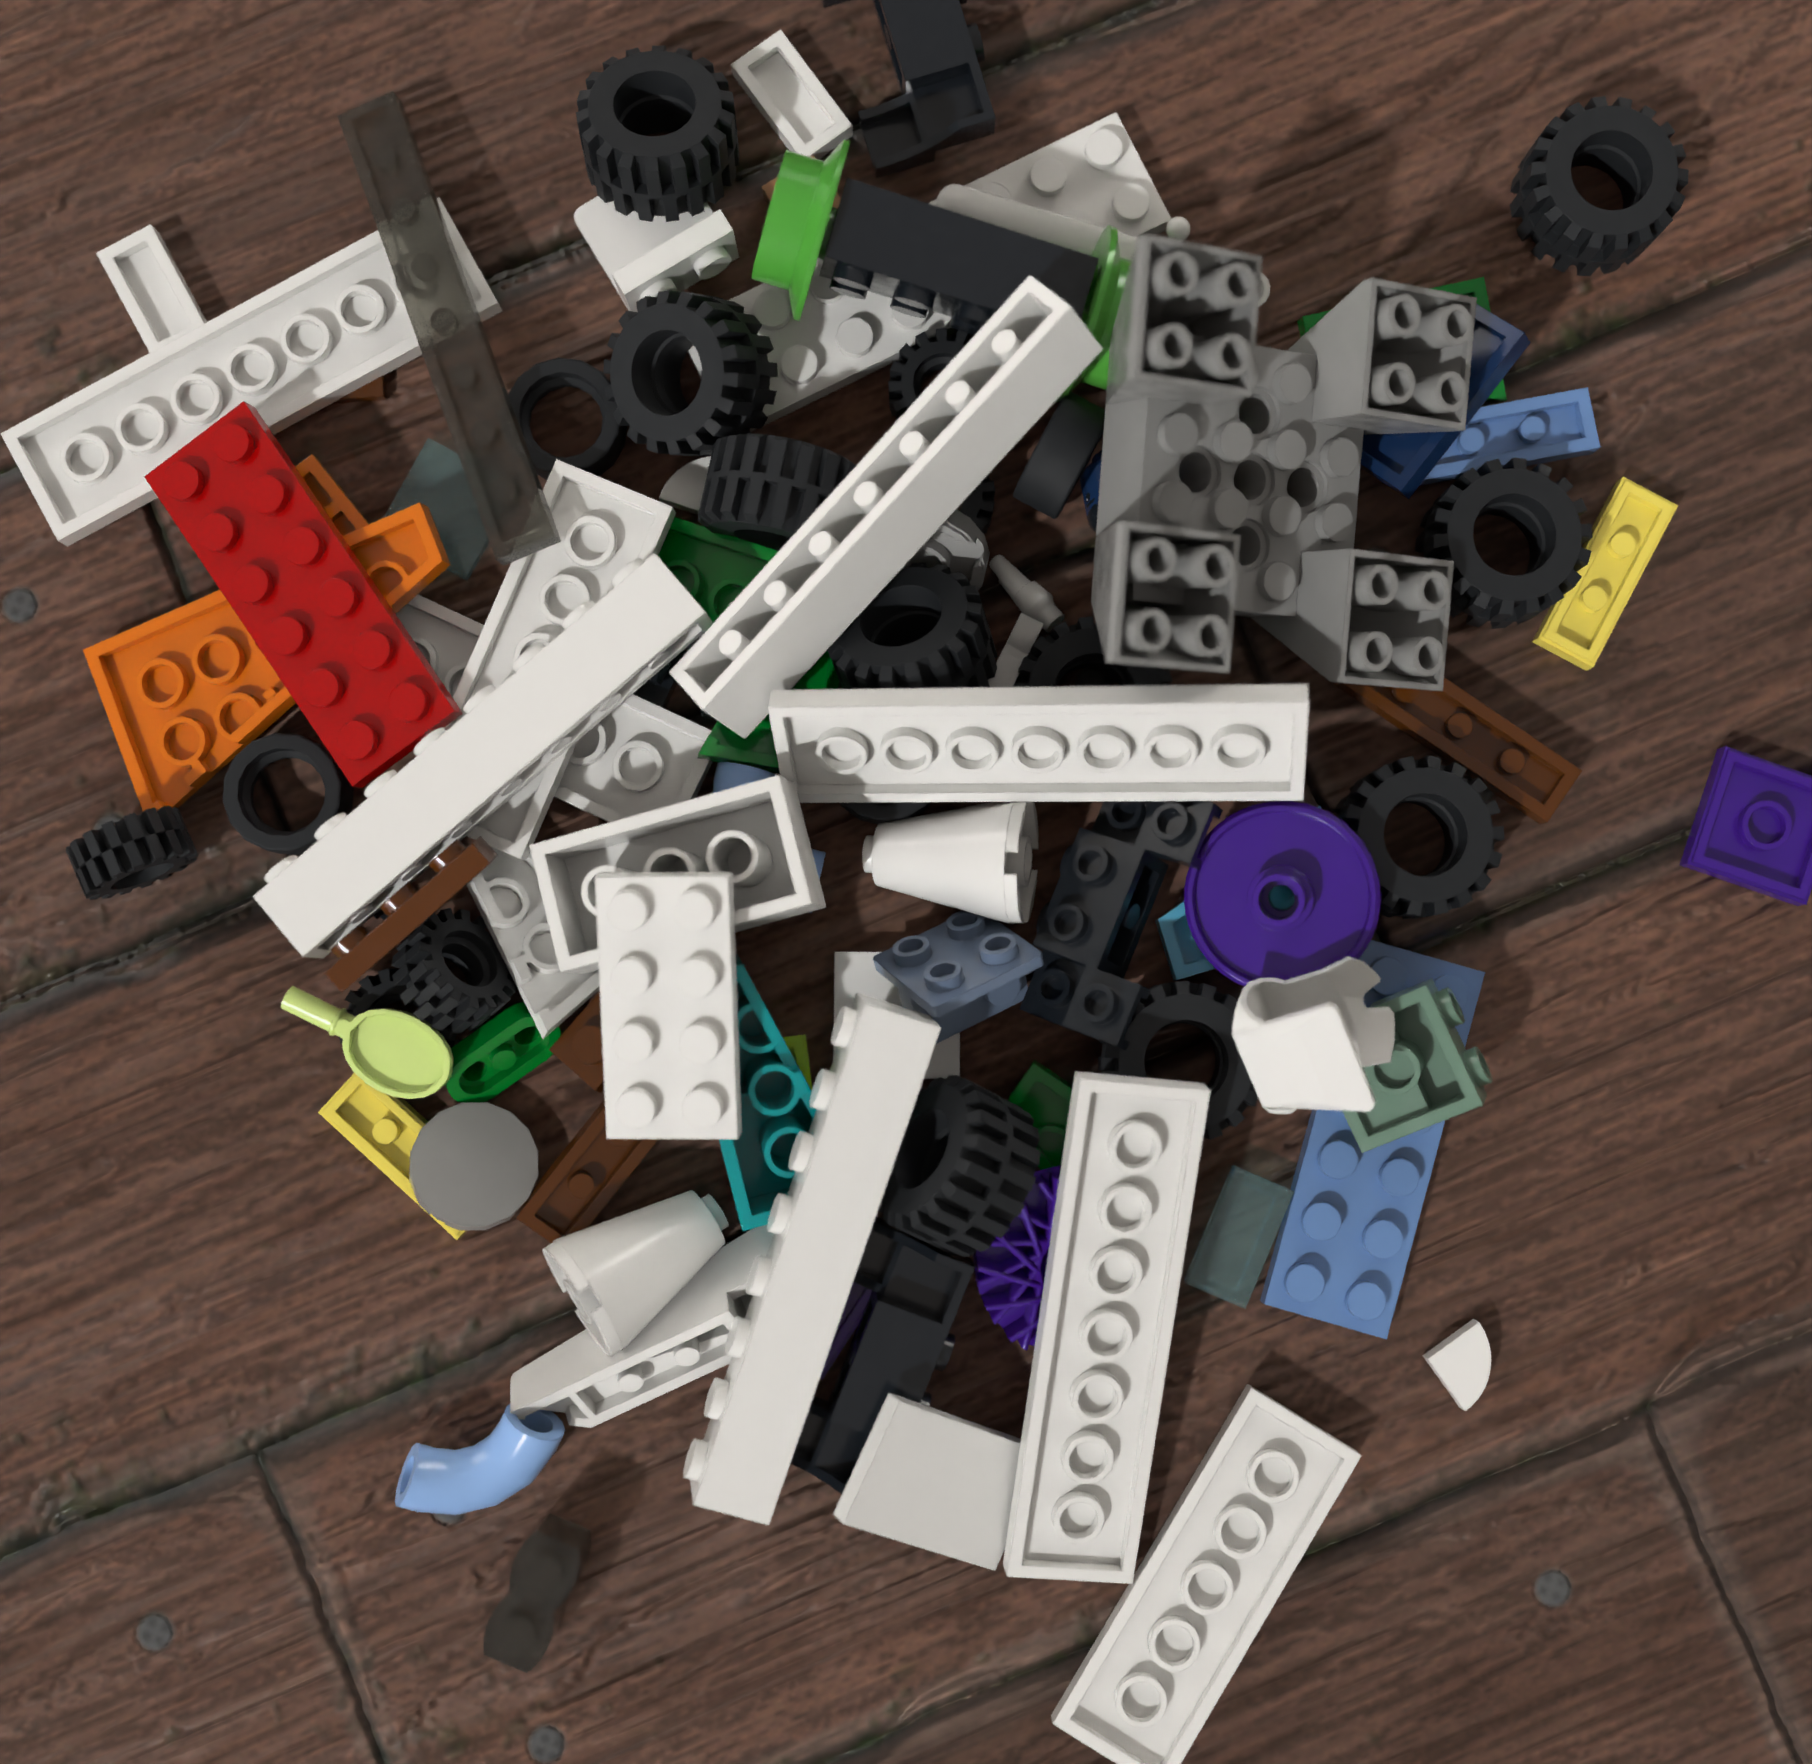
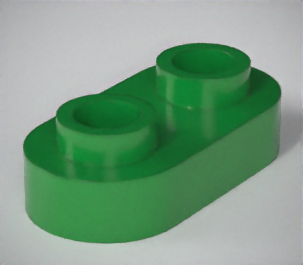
M525 1002L510 1006L451 1048L454 1061L452 1075L445 1084L448 1093L454 1100L460 1103L486 1102L494 1098L553 1055L549 1049L561 1036L559 1026L542 1039Z

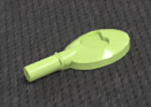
M295 986L289 988L281 1002V1009L328 1031L330 1036L336 1035L343 1038L342 1049L344 1056L353 1072L367 1085L382 1093L406 1099L423 1098L439 1091L452 1075L454 1059L447 1041L430 1023L425 1020L421 1021L412 1013L390 1008H379L354 1016L348 1013L345 1008L339 1009Z

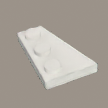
M491 847L498 856L466 885L542 1039H544L600 990L599 970L585 974L560 972L531 851L525 861Z

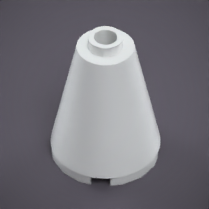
M989 802L879 823L874 835H867L864 840L862 851L864 872L872 873L874 883L879 887L1008 924H1024V922L1029 921L1037 884L1038 870H1032V849H1038L1039 837L1035 803Z
M690 1190L553 1240V1243L543 1248L542 1252L562 1292L565 1293L567 1291L577 1307L575 1313L604 1353L608 1356H613L620 1350H624L725 1244L722 1230L727 1228L729 1224L722 1209L711 1195L707 1194L700 1198L694 1191Z

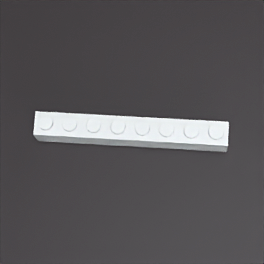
M1031 275L1027 277L670 670L669 673L703 711L744 739L769 714L768 704L771 690L792 689L1103 350L1074 309Z
M655 553L646 561L637 558L625 565L614 576L611 582L614 588L595 604L589 600L576 607L564 619L562 626L565 630L546 646L543 643H538L522 653L513 664L515 673L497 688L489 685L473 695L463 707L466 715L447 731L441 727L425 736L414 748L413 752L416 757L398 773L395 770H390L376 778L364 791L367 799L349 815L342 812L327 820L315 832L314 837L317 842L299 857L291 855L284 858L267 872L264 879L268 884L257 892L253 898L302 957L325 958L332 952L331 949L359 924L363 925L380 911V906L408 881L412 883L429 869L430 866L428 864L456 839L460 841L464 839L472 830L478 827L710 628L713 622L707 613Z
M857 992L852 1008L843 1006L837 1016L831 1036V1044L838 1046L830 1071L825 1069L819 1071L810 1097V1107L817 1110L809 1133L800 1131L791 1150L788 1168L795 1171L787 1195L777 1194L770 1211L767 1231L774 1233L769 1250L766 1257L757 1255L753 1261L746 1285V1293L753 1296L746 1317H735L725 1347V1355L731 1356L725 1378L715 1377L707 1395L704 1416L711 1418L704 1439L694 1438L687 1453L683 1477L690 1479L694 1506L765 1525L770 1524L941 1027L930 1015Z

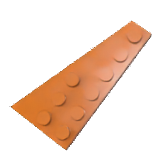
M421 502L343 535V538L395 614L451 565L430 509ZM221 590L83 649L143 812L151 808L158 810L164 806L179 808L233 760L240 751L254 741L296 703Z

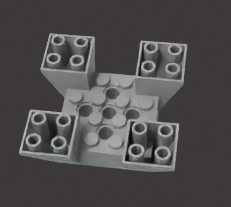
M1150 234L1138 236L1111 334L1091 595V604L1106 663L1230 673L1234 616L1252 618L1330 682L1443 691L1454 561L1354 549L1363 435L1453 432L1465 430L1477 298L1369 278L1363 280L1287 351L1257 346L1256 332L1262 256Z

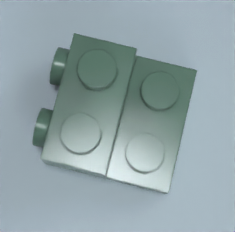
M1433 978L1378 1000L1368 1007L1389 1006L1392 1009L1395 1019V1040L1391 1062L1363 1067L1376 1101L1373 1109L1368 1112L1342 1111L1362 1153L1480 1107L1488 1096L1484 1086L1492 1083L1493 1079L1487 1062L1477 1046L1466 1050L1456 1029V1026L1465 1023L1460 1005L1449 987L1438 991Z

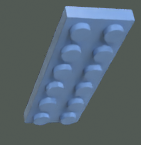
M1371 940L1358 960L1363 961L1379 975L1380 982L1364 994L1365 1006L1370 1007L1372 1003L1433 978L1438 991L1449 987L1460 1005L1465 1023L1456 1026V1029L1464 1046H1466L1485 972ZM1312 1109L1260 1301L1268 1306L1387 1339L1445 1120L1362 1153L1342 1111Z

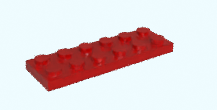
M243 401L144 476L353 787L363 788L412 752L416 745L429 733L438 728L446 727L463 714L254 406Z

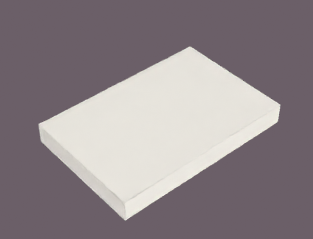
M888 1393L833 1515L845 1525L995 1571L1006 1545L1021 1439Z

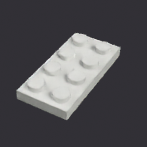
M733 872L598 874L595 876L606 1138L738 1139L742 1133Z

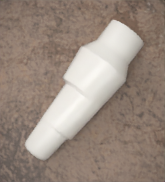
M997 555L990 561L989 566L999 578V583L1023 614L1044 623L1042 628L1047 633L1051 632L1053 627L1063 621L1065 615L1054 605L1052 594L1037 582L1029 581L1002 555Z

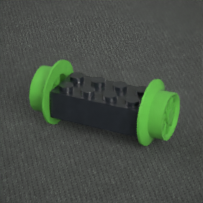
M844 139L825 161L786 149L763 227L751 279L788 290L793 320L800 322L818 258L823 260L819 276L831 279L829 288L833 291L858 299H866L868 291L892 298L890 308L918 318H926L928 310L952 317L950 327L974 336L1027 277L1031 275L1074 309L1103 348L1055 402L1060 403L1063 397L1069 395L1080 382L1107 391L1110 338L1131 260L1120 257L1116 227L1108 225L1104 229L1090 256L850 178L846 180L839 207L835 208L832 205L850 141Z

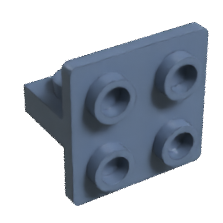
M966 911L954 913L946 922L919 935L904 937L898 940L892 948L873 957L876 971L898 988L902 1007L930 1015L941 1027L936 1044L1023 1001L1028 989L1025 975L1044 965L1042 952L1002 923Z

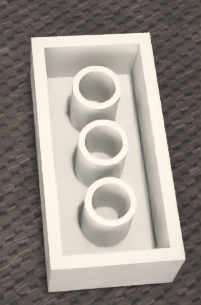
M780 775L529 845L559 970L562 973L585 974L599 970L595 876L600 873L733 872L735 932L826 908L795 783Z

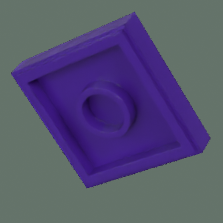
M1727 746L1718 748L1679 865L1796 906L1807 905L1812 890V776Z

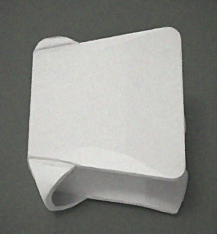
M1348 956L1324 969L1288 980L1273 977L1259 978L1248 982L1243 988L1234 1013L1232 1036L1260 1103L1269 1113L1292 1114L1297 1109L1368 1112L1373 1109L1376 1101L1363 1067L1391 1062L1395 1040L1394 1012L1389 1006L1374 1008L1365 1006L1364 994L1380 982L1379 975L1366 963Z

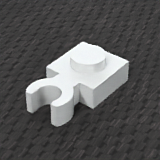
M1023 613L1020 614L996 662V675L994 678L988 679L990 687H1013L1019 675L1018 669L1021 662L1030 652L1044 623Z

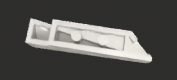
M767 1225L749 1230L721 1247L629 1345L613 1356L605 1354L587 1329L514 1372L510 1379V1413L516 1414L518 1419L525 1420L526 1416L538 1410L566 1413L569 1425L592 1428L728 1365L731 1356L725 1355V1347L731 1325L736 1316L746 1317L753 1296L746 1293L750 1269L757 1255L766 1257L774 1233L767 1231Z

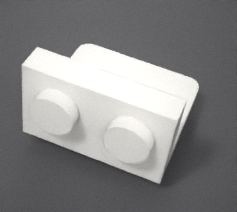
M597 196L577 208L574 220L628 311L638 312L636 302L645 296L657 297L658 292L668 290L682 292L700 280L716 276L732 261L739 258L734 231L721 209L713 213L706 201L703 203L704 212L693 217L689 212L679 214L678 221L666 222L665 216H655L653 222L639 220L638 212L635 211L631 212L628 216L615 211L614 201L605 203Z

